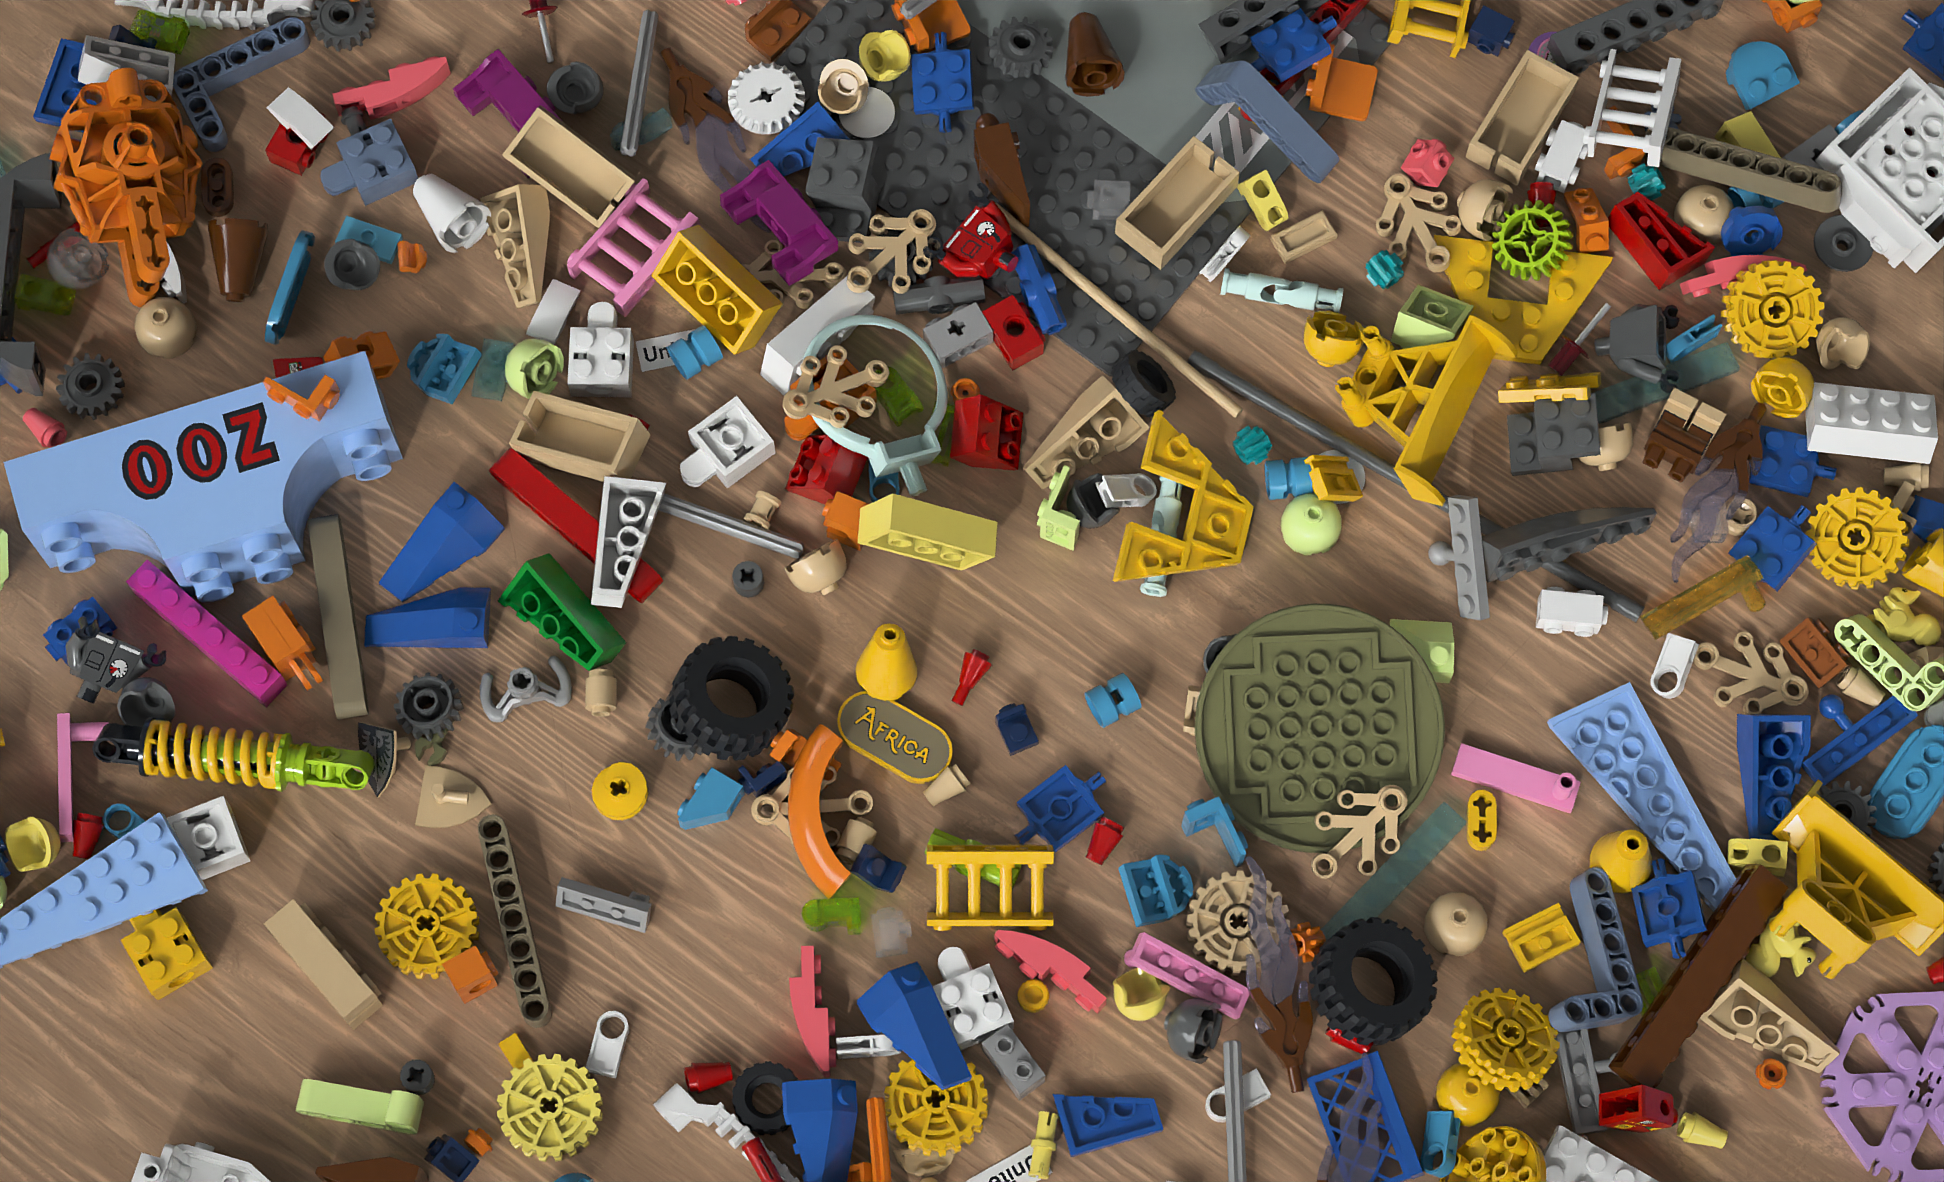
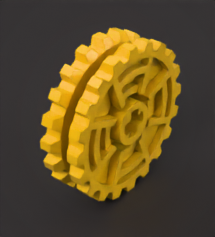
M1776 260L1762 261V263L1758 264L1752 263L1748 265V271H1739L1735 274L1738 280L1728 283L1729 295L1723 296L1721 301L1726 304V309L1721 311V317L1727 318V323L1723 327L1726 332H1732L1733 336L1730 340L1733 344H1742L1741 350L1745 353H1753L1754 357L1769 359L1786 355L1794 356L1797 354V348L1806 349L1809 346L1808 338H1816L1819 332L1815 327L1817 324H1822L1824 319L1819 315V310L1824 309V302L1818 300V296L1822 292L1820 288L1813 287L1812 284L1815 281L1813 276L1803 275L1804 268L1791 266V262ZM1776 306V312L1769 314V307Z
M1857 487L1855 493H1850L1847 488L1842 489L1841 495L1835 497L1833 494L1827 496L1828 503L1826 505L1819 503L1816 506L1817 516H1810L1808 520L1812 529L1806 531L1805 534L1817 544L1809 553L1810 556H1815L1811 562L1817 570L1823 568L1821 574L1827 580L1834 578V583L1837 586L1843 587L1848 583L1852 590H1858L1862 584H1865L1867 589L1874 588L1875 581L1879 580L1881 583H1885L1888 581V573L1896 574L1900 570L1897 566L1898 561H1905L1907 557L1903 548L1909 547L1910 543L1908 537L1904 536V533L1909 531L1905 521H1900L1903 515L1899 508L1892 509L1894 505L1892 500L1888 497L1881 500V495L1878 491L1872 490L1869 494H1866L1863 487ZM1857 532H1861L1865 540L1862 544L1858 542V545L1854 546L1850 537L1852 534L1857 536Z
M421 873L416 874L415 880L410 881L406 877L401 880V887L396 888L392 886L388 890L391 896L388 899H381L379 904L382 907V912L375 914V920L379 926L374 928L375 935L380 941L378 945L384 955H387L386 958L393 967L399 965V969L405 975L412 971L417 979H423L425 974H430L432 979H438L440 972L445 971L442 963L473 947V940H479L480 933L475 926L480 924V919L477 912H475L476 907L472 898H467L468 894L461 885L456 888L454 880L449 877L441 881L439 874L432 873L430 878H424ZM424 922L432 923L433 929L429 931L426 928L423 929L421 925Z
M1494 988L1491 993L1485 989L1479 993L1478 997L1473 995L1467 1002L1468 1005H1465L1462 1009L1461 1015H1458L1454 1022L1456 1027H1454L1451 1033V1037L1457 1040L1452 1046L1454 1051L1461 1054L1458 1059L1461 1065L1467 1064L1470 1068L1468 1073L1472 1077L1478 1075L1481 1077L1482 1084L1492 1083L1495 1089L1500 1091L1504 1087H1508L1511 1092H1517L1520 1086L1527 1090L1532 1087L1533 1082L1538 1084L1542 1080L1543 1074L1545 1075L1550 1069V1064L1555 1062L1558 1056L1555 1052L1560 1048V1042L1554 1040L1558 1035V1031L1550 1026L1549 1016L1541 1012L1543 1007L1539 1003L1533 1005L1530 1002V997L1525 994L1522 997L1517 996L1516 991L1509 989L1507 993H1503L1501 988Z
M913 1059L908 1063L902 1060L898 1064L899 1072H891L889 1076L890 1086H885L884 1090L886 1100L885 1111L886 1116H889L887 1117L888 1126L891 1131L896 1130V1139L900 1143L907 1141L909 1144L908 1149L915 1151L918 1147L922 1148L923 1156L929 1157L932 1151L938 1152L940 1157L946 1156L947 1150L951 1148L957 1153L961 1151L962 1143L965 1142L970 1145L974 1142V1132L981 1133L983 1129L982 1119H986L988 1115V1105L986 1104L988 1103L987 1089H984L985 1085L982 1074L976 1075V1066L972 1062L967 1064L972 1076L970 1081L942 1090L915 1067L916 1062ZM939 1097L940 1107L933 1108L932 1098Z

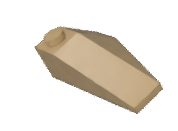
M518 184L484 196L480 200L491 212V217L487 216L486 222L489 224L486 232L488 236H493L497 249L494 251L497 260H502L506 268L505 280L516 308H524L541 302L550 210L546 188L542 185Z
M1744 959L1735 965L1731 971L1733 975L1730 981L1721 987L1714 996L1716 1000L1713 1006L1700 1017L1702 1021L1726 1038L1734 1040L1736 1037L1753 1044L1752 1048L1763 1051L1764 1048L1780 1054L1783 1060L1820 1073L1840 1054L1838 1047L1766 975Z

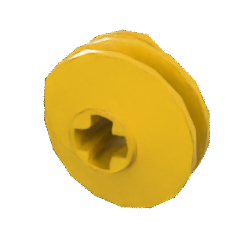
M625 762L614 763L602 770L594 779L591 789L596 808L602 815L611 820L623 821L633 818L642 811L648 797V787L644 775L633 764ZM623 787L625 788V794L619 793L615 796V789L621 790Z

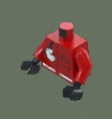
M983 183L977 184L983 193L982 197L975 196L972 190L968 194L972 202L980 203L982 207L976 206L944 245L940 238L931 237L928 241L935 246L936 251L931 250L927 246L923 248V254L927 258L937 257L939 259L938 263L957 277L981 276L989 278L999 267L1007 272H1012L1018 264V257L1011 253L1014 248L1011 241L1012 230L1006 216L992 199L989 200L987 198L988 188Z

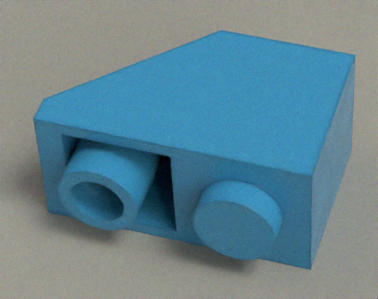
M711 767L707 775L702 773L694 786L696 792L690 800L685 799L677 812L679 825L687 830L729 820L745 795L743 785Z

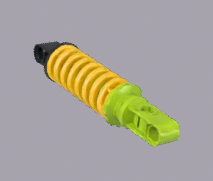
M152 717L146 719L143 727L117 723L106 724L92 747L95 757L100 761L138 765L140 775L145 777L149 775L158 776L161 771V774L165 777H173L178 774L182 779H189L194 775L198 781H205L210 777L215 783H222L227 778V781L232 785H238L243 781L247 786L253 787L260 782L264 788L276 789L280 792L286 789L288 782H297L299 786L311 784L319 787L360 790L367 785L375 766L373 757L365 751L337 749L331 746H312L311 743L304 742L302 745L294 744L291 733H274L273 741L270 742V734L268 732H262L259 739L254 740L253 731L246 730L242 738H238L237 730L230 728L224 737L221 736L220 728L214 726L210 729L209 735H205L204 726L198 724L193 728L192 736L188 737V725L186 723H179L175 736L171 735L172 726L169 721L156 720V718ZM353 768L359 769L361 772H357Z

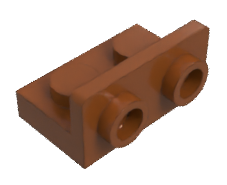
M768 0L765 8L758 15H752L746 22V41L772 62L812 21L811 17L791 0Z
M1807 617L1779 642L1814 684L1821 689L1840 672L1852 665L1848 660L1851 655L1839 642L1836 645L1828 637L1831 631L1821 619L1818 618L1815 621L1813 618Z

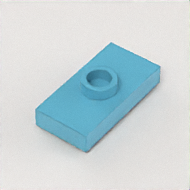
M346 216L335 243L351 238L364 242L374 249L380 261L392 264L398 251L397 243L402 241L403 237L399 233Z

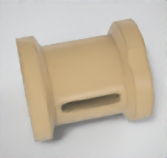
M758 491L755 496L757 499L750 513L745 514L744 520L769 530V521L775 509L779 508L781 501L767 492Z

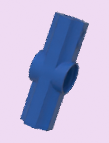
M1025 244L1019 246L1011 253L1018 257V264L1015 270L1020 279V288L1027 306L1032 308L1042 334L1052 335L1058 333L1067 326V322L1056 298L1057 291L1050 273L1045 271L1035 245Z

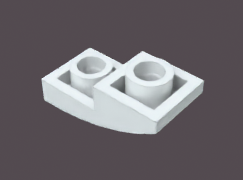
M289 87L267 107L287 130L291 128L310 149L334 128L322 114Z
M167 243L170 263L163 277L165 282L160 285L168 297H176L182 303H186L187 292L184 277Z
M553 279L531 320L526 334L555 345L566 325L570 312L579 298L581 290Z

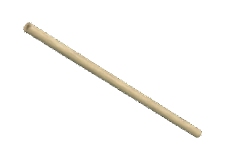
M995 202L1006 216L1011 230L1028 245L1034 244L1037 252L1233 417L1237 418L1242 413V407Z

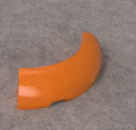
M819 724L802 748L794 766L788 794V819L793 845L800 862L816 887L831 900L851 877V873L836 857L824 834L820 817L819 798L828 766L835 754L843 746V740L829 728Z

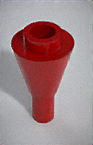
M973 649L971 653H964L959 678L960 684L951 700L952 702L963 706L970 690L975 687L992 666L991 663L987 662L989 659L988 655L976 649Z

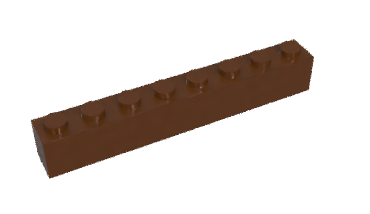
M1752 864L1744 867L1707 921V931L1700 932L1686 952V956L1681 959L1608 1067L1632 1087L1645 1085L1656 1088L1663 1079L1662 1073L1667 1065L1677 1059L1681 1052L1680 1046L1684 1040L1696 1031L1698 1027L1697 1021L1701 1015L1713 1006L1716 1000L1714 996L1718 990L1730 981L1733 975L1731 971L1735 965L1747 956L1752 940L1764 931L1769 915L1783 903V895L1789 887L1763 865Z

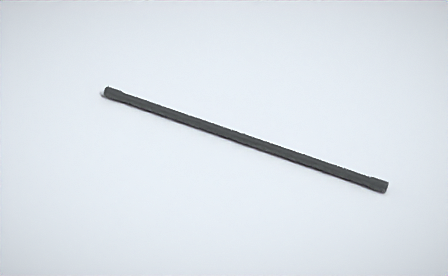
M1194 350L1188 363L1203 376L1219 382L1406 489L1394 470L1395 465L1226 370L1216 361ZM1440 492L1446 500L1444 505H1432L1449 514V496ZM1479 514L1481 533L1487 535L1505 529ZM1552 560L1541 566L1581 590L1594 591L1596 595L1604 596L1603 603L1635 623L1645 606L1624 594L1613 591L1563 561L1554 563Z

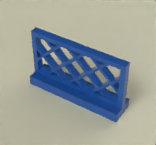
M1378 1051L1367 1054L1364 1058L1307 1078L1344 1182H1351V1177L1356 1167L1373 1174L1370 1182H1375L1376 1177L1384 1180L1381 1182H1403L1424 1176ZM1363 1066L1367 1079L1361 1090L1346 1083V1080L1351 1070ZM1344 1073L1341 1080L1335 1078V1076ZM1329 1079L1339 1084L1332 1101L1319 1095L1316 1083ZM1369 1084L1374 1095L1366 1092ZM1343 1086L1360 1093L1353 1110L1336 1103ZM1364 1096L1375 1100L1379 1107L1373 1120L1357 1113ZM1322 1101L1330 1104L1327 1112L1325 1111ZM1334 1107L1350 1114L1343 1131L1330 1125L1329 1116ZM1380 1114L1385 1125L1377 1122ZM1354 1116L1371 1123L1364 1140L1347 1133ZM1375 1126L1386 1130L1390 1138L1384 1150L1368 1143ZM1333 1131L1341 1134L1338 1142L1336 1141ZM1345 1137L1362 1144L1354 1161L1341 1155L1340 1147ZM1391 1145H1393L1396 1156L1388 1152ZM1365 1147H1369L1382 1154L1375 1171L1358 1163ZM1386 1156L1399 1161L1403 1174L1389 1178L1379 1173ZM1344 1161L1352 1165L1349 1173Z

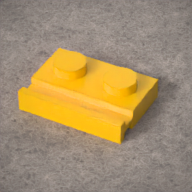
M1312 455L1304 460L1305 464L1311 466L1312 471L1309 472V475L1313 482L1312 488L1319 500L1355 502L1363 497L1353 469H1348L1347 467L1348 457Z
M1559 903L1503 930L1502 934L1506 937L1509 947L1524 973L1580 945L1581 941L1567 916L1561 910Z

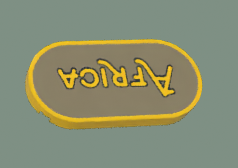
M867 691L853 694L842 704L837 718L838 730L845 744L851 749L915 784H925V782L934 781L947 766L950 767L953 752L952 744L947 733L936 724L894 700L883 701L872 698L867 694Z

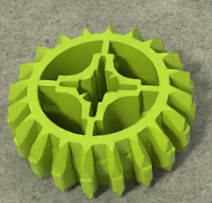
M1525 200L1524 209L1518 204H1514L1513 209L1515 213L1511 214L1508 211H1504V216L1507 218L1505 223L1499 220L1496 221L1501 231L1492 233V236L1499 240L1492 244V248L1499 251L1495 255V259L1499 262L1503 261L1501 265L1503 270H1510V275L1515 278L1521 275V279L1524 281H1528L1531 275L1535 281H1540L1541 272L1546 277H1551L1552 272L1550 268L1554 267L1556 270H1561V265L1557 262L1560 258L1564 261H1567L1569 258L1563 253L1564 250L1573 249V245L1565 241L1573 237V233L1566 230L1570 226V222L1567 219L1562 220L1564 216L1562 211H1555V206L1550 203L1544 207V203L1541 200H1537L1534 207L1532 202ZM1535 219L1549 221L1553 232L1540 231L1539 226L1535 223ZM1523 224L1521 232L1514 235L1518 227ZM1535 235L1537 241H1533L1535 244L1530 246L1528 240H1531V237ZM1551 246L1549 252L1542 258L1544 249ZM1512 249L1525 250L1530 263L1517 261Z

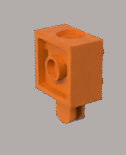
M832 354L834 358L841 359L840 354ZM827 355L820 360V369L817 375L813 376L814 390L820 388L828 364ZM845 359L844 363L839 367L835 382L859 371ZM800 378L790 385L791 390L797 388ZM867 384L844 392V394L857 399L868 396L877 403L876 389ZM794 400L799 406L803 405L802 402ZM825 400L819 402L821 406L830 410L842 407ZM861 404L863 409H870L867 404ZM845 408L849 412L848 422L844 426V428H847L860 416L857 412ZM788 415L784 418L786 433L793 440L802 441L817 428H820L811 415L801 419H793ZM834 415L837 420H844L841 415Z
M272 595L242 615L251 633L285 681L296 675L305 689L309 691L313 687L302 672L307 668L317 684L323 682L321 676L312 665L316 660L311 652L316 650L303 627L299 626L294 614L285 601L279 604Z

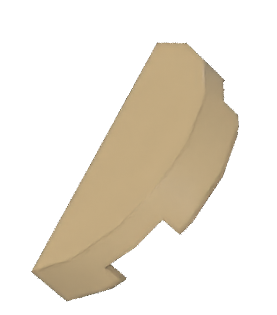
M919 1147L915 1151L908 1148L893 1151L897 1163L907 1173L916 1177H933L942 1173L952 1163L955 1156L952 1148L947 1150L946 1156L940 1157L936 1151H932L930 1157L923 1156V1149Z

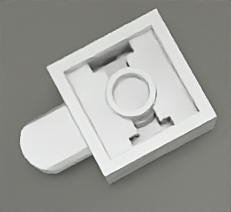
M597 302L590 307L587 327H570L568 387L571 397L632 396L634 349L631 328H617L616 310L613 305L607 302Z
M736 396L688 431L690 443L696 451L681 462L680 472L683 481L692 487L702 485L716 474L725 487L729 488L775 454L774 441Z
M224 796L167 817L168 822L202 880L251 861L231 806Z
M949 947L943 950L938 958V968L944 982L933 986V989L960 1051L985 1041L1007 1024L1011 1029H1014V1020L990 964L988 963L973 970L966 953L961 948ZM946 1011H949L951 1016L950 1018L948 1017Z

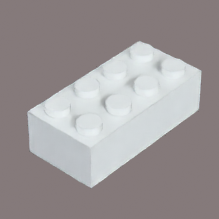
M1814 382L1812 399L1806 408L1807 451L1930 464L1938 440L1935 395Z

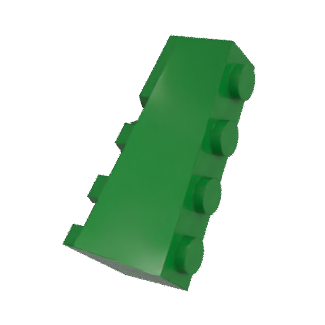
M550 553L526 561L497 600L504 607L510 606L517 612L516 616L522 621H529L539 628V634L546 639L552 638L560 644V650L588 671L611 663L627 643L597 607L591 605L590 599Z

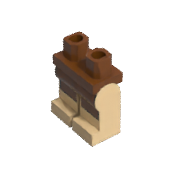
M1673 388L1644 447L1646 451L1643 464L1657 469L1663 459L1673 464L1668 475L1681 483L1689 473H1694L1727 414L1702 402L1688 429L1685 430L1684 427L1698 399Z

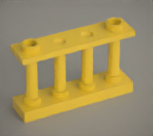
M1395 0L1387 42L1399 44L1403 34L1408 35V33L1452 43L1449 57L1455 58L1460 48L1465 49L1468 41L1469 32L1464 30L1470 0H1460L1459 5L1440 0ZM1413 7L1455 16L1457 17L1455 30L1450 31L1413 22L1412 18L1407 17L1408 11L1413 9Z
M927 845V864H933V868H936V912H927V926H933V929L938 931L951 930L952 926H1028L1029 930L1040 931L1046 930L1047 926H1053V912H1044V868L1047 867V864H1054L1053 845ZM952 864H965V868H968V912H949V868H952ZM984 864H996V867L1000 868V912H981V868L984 867ZM1015 864H1028V867L1031 868V912H1012V868H1015Z

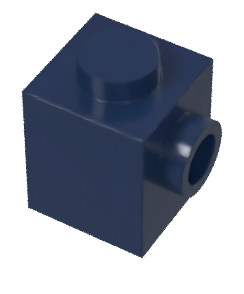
M1483 5L1470 28L1467 42L1475 45L1478 50L1485 54H1493L1498 57L1503 47L1509 49L1515 38L1516 33L1512 32L1515 20Z

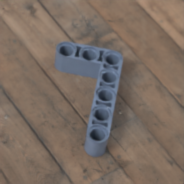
M297 17L286 18L182 67L174 73L173 87L206 150L218 152L224 149L228 143L226 130L209 96L307 50L310 45V38L301 19ZM293 33H300L296 38H289ZM273 45L272 49L263 51L264 47ZM240 58H247L243 63H236ZM213 71H220L216 76H209ZM193 83L190 88L182 89L185 84ZM206 107L204 111L194 113L197 108ZM218 131L215 136L207 137L209 132Z
M1240 60L1215 65L1196 86L1195 91L1197 95L1210 105L1215 106L1235 102L1302 173L1313 182L1321 183L1339 162L1337 153L1257 69L1248 62Z
M1592 867L1574 877L1569 887L1597 993L1571 996L1550 1009L1548 1014L1549 1022L1559 1032L1617 1025L1638 1015L1643 1008L1641 992L1610 879L1603 869Z

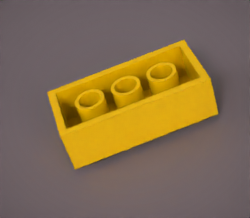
M699 224L678 231L651 275L734 355L756 346L783 304Z

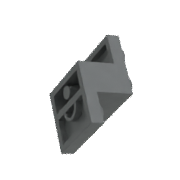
M817 137L805 192L815 205V209L820 214L822 222L838 241L849 242L850 237L856 233L871 236L869 223L876 213L881 191L871 175L877 149L874 141Z
M1595 393L1591 394L1588 400H1576V398H1564L1563 401H1552V398L1537 399L1534 402V412L1507 415L1512 476L1573 470L1572 458L1601 455Z

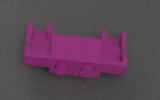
M499 49L486 57L483 63L471 75L453 88L456 98L472 116H475L489 104L493 103L518 133L540 105L560 119L554 112L556 109L552 102L546 96L541 98L536 92L537 87L532 79L527 75L523 77ZM520 169V171L527 177V179H529L530 176H528Z
M769 160L757 166L740 183L720 194V206L737 225L757 214L785 246L784 249L772 255V267L788 286L814 272V264L838 251V240L822 222L818 211L806 204L798 188L793 189Z

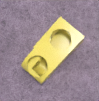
M1267 169L1238 184L1237 189L1241 196H1245L1249 206L1255 213L1257 221L1265 231H1269L1288 220L1287 209Z
M1755 838L1730 839L1728 841L1727 863L1730 868L1736 870H1743L1746 865L1761 864L1773 875L1784 877L1787 867L1788 842Z

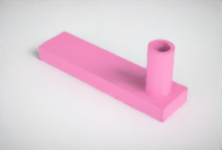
M70 713L57 714L59 836L61 842H73L72 742L96 741L102 728L109 724V722L71 723Z
M1462 743L1451 773L1453 776L1567 813L1572 812L1581 783L1571 773L1558 775Z
M1145 932L1139 933L1133 949L1128 950L1124 955V962L1128 967H1138L1194 998L1205 999L1219 1004L1221 1008L1217 1010L1233 1019L1240 1018L1250 994L1249 990H1251Z

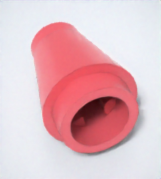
M31 408L24 414L23 422L26 423L43 447L51 448L61 445L65 441L67 431L62 422L36 408Z

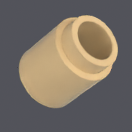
M611 670L589 671V677L586 678L585 709L592 711L593 716H609L610 712L617 708V679L614 678V672Z
M857 817L856 820L849 819L836 846L838 849L836 856L844 862L853 865L863 845H872L877 834L873 829L874 824L862 817Z

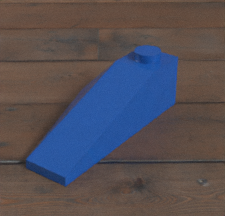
M459 587L366 615L364 646L488 648L491 588Z
M1737 714V751L1749 839L1780 841L1772 832L1791 810L1792 804L1790 801L1794 788L1800 782L1802 774H1799L1804 756H1808L1811 746V715Z
M918 961L890 970L857 1000V1005L870 1027L878 1034L882 1032L893 1042L892 1046L898 1052L903 1051L916 1062L915 1067L939 1088L944 1090L971 1080L970 1071L933 986Z
M830 1078L783 1082V1115L786 1125L791 1124L796 1143L792 1145L795 1155L800 1154L805 1170L802 1175L803 1181L847 1182L858 1114L856 1081Z

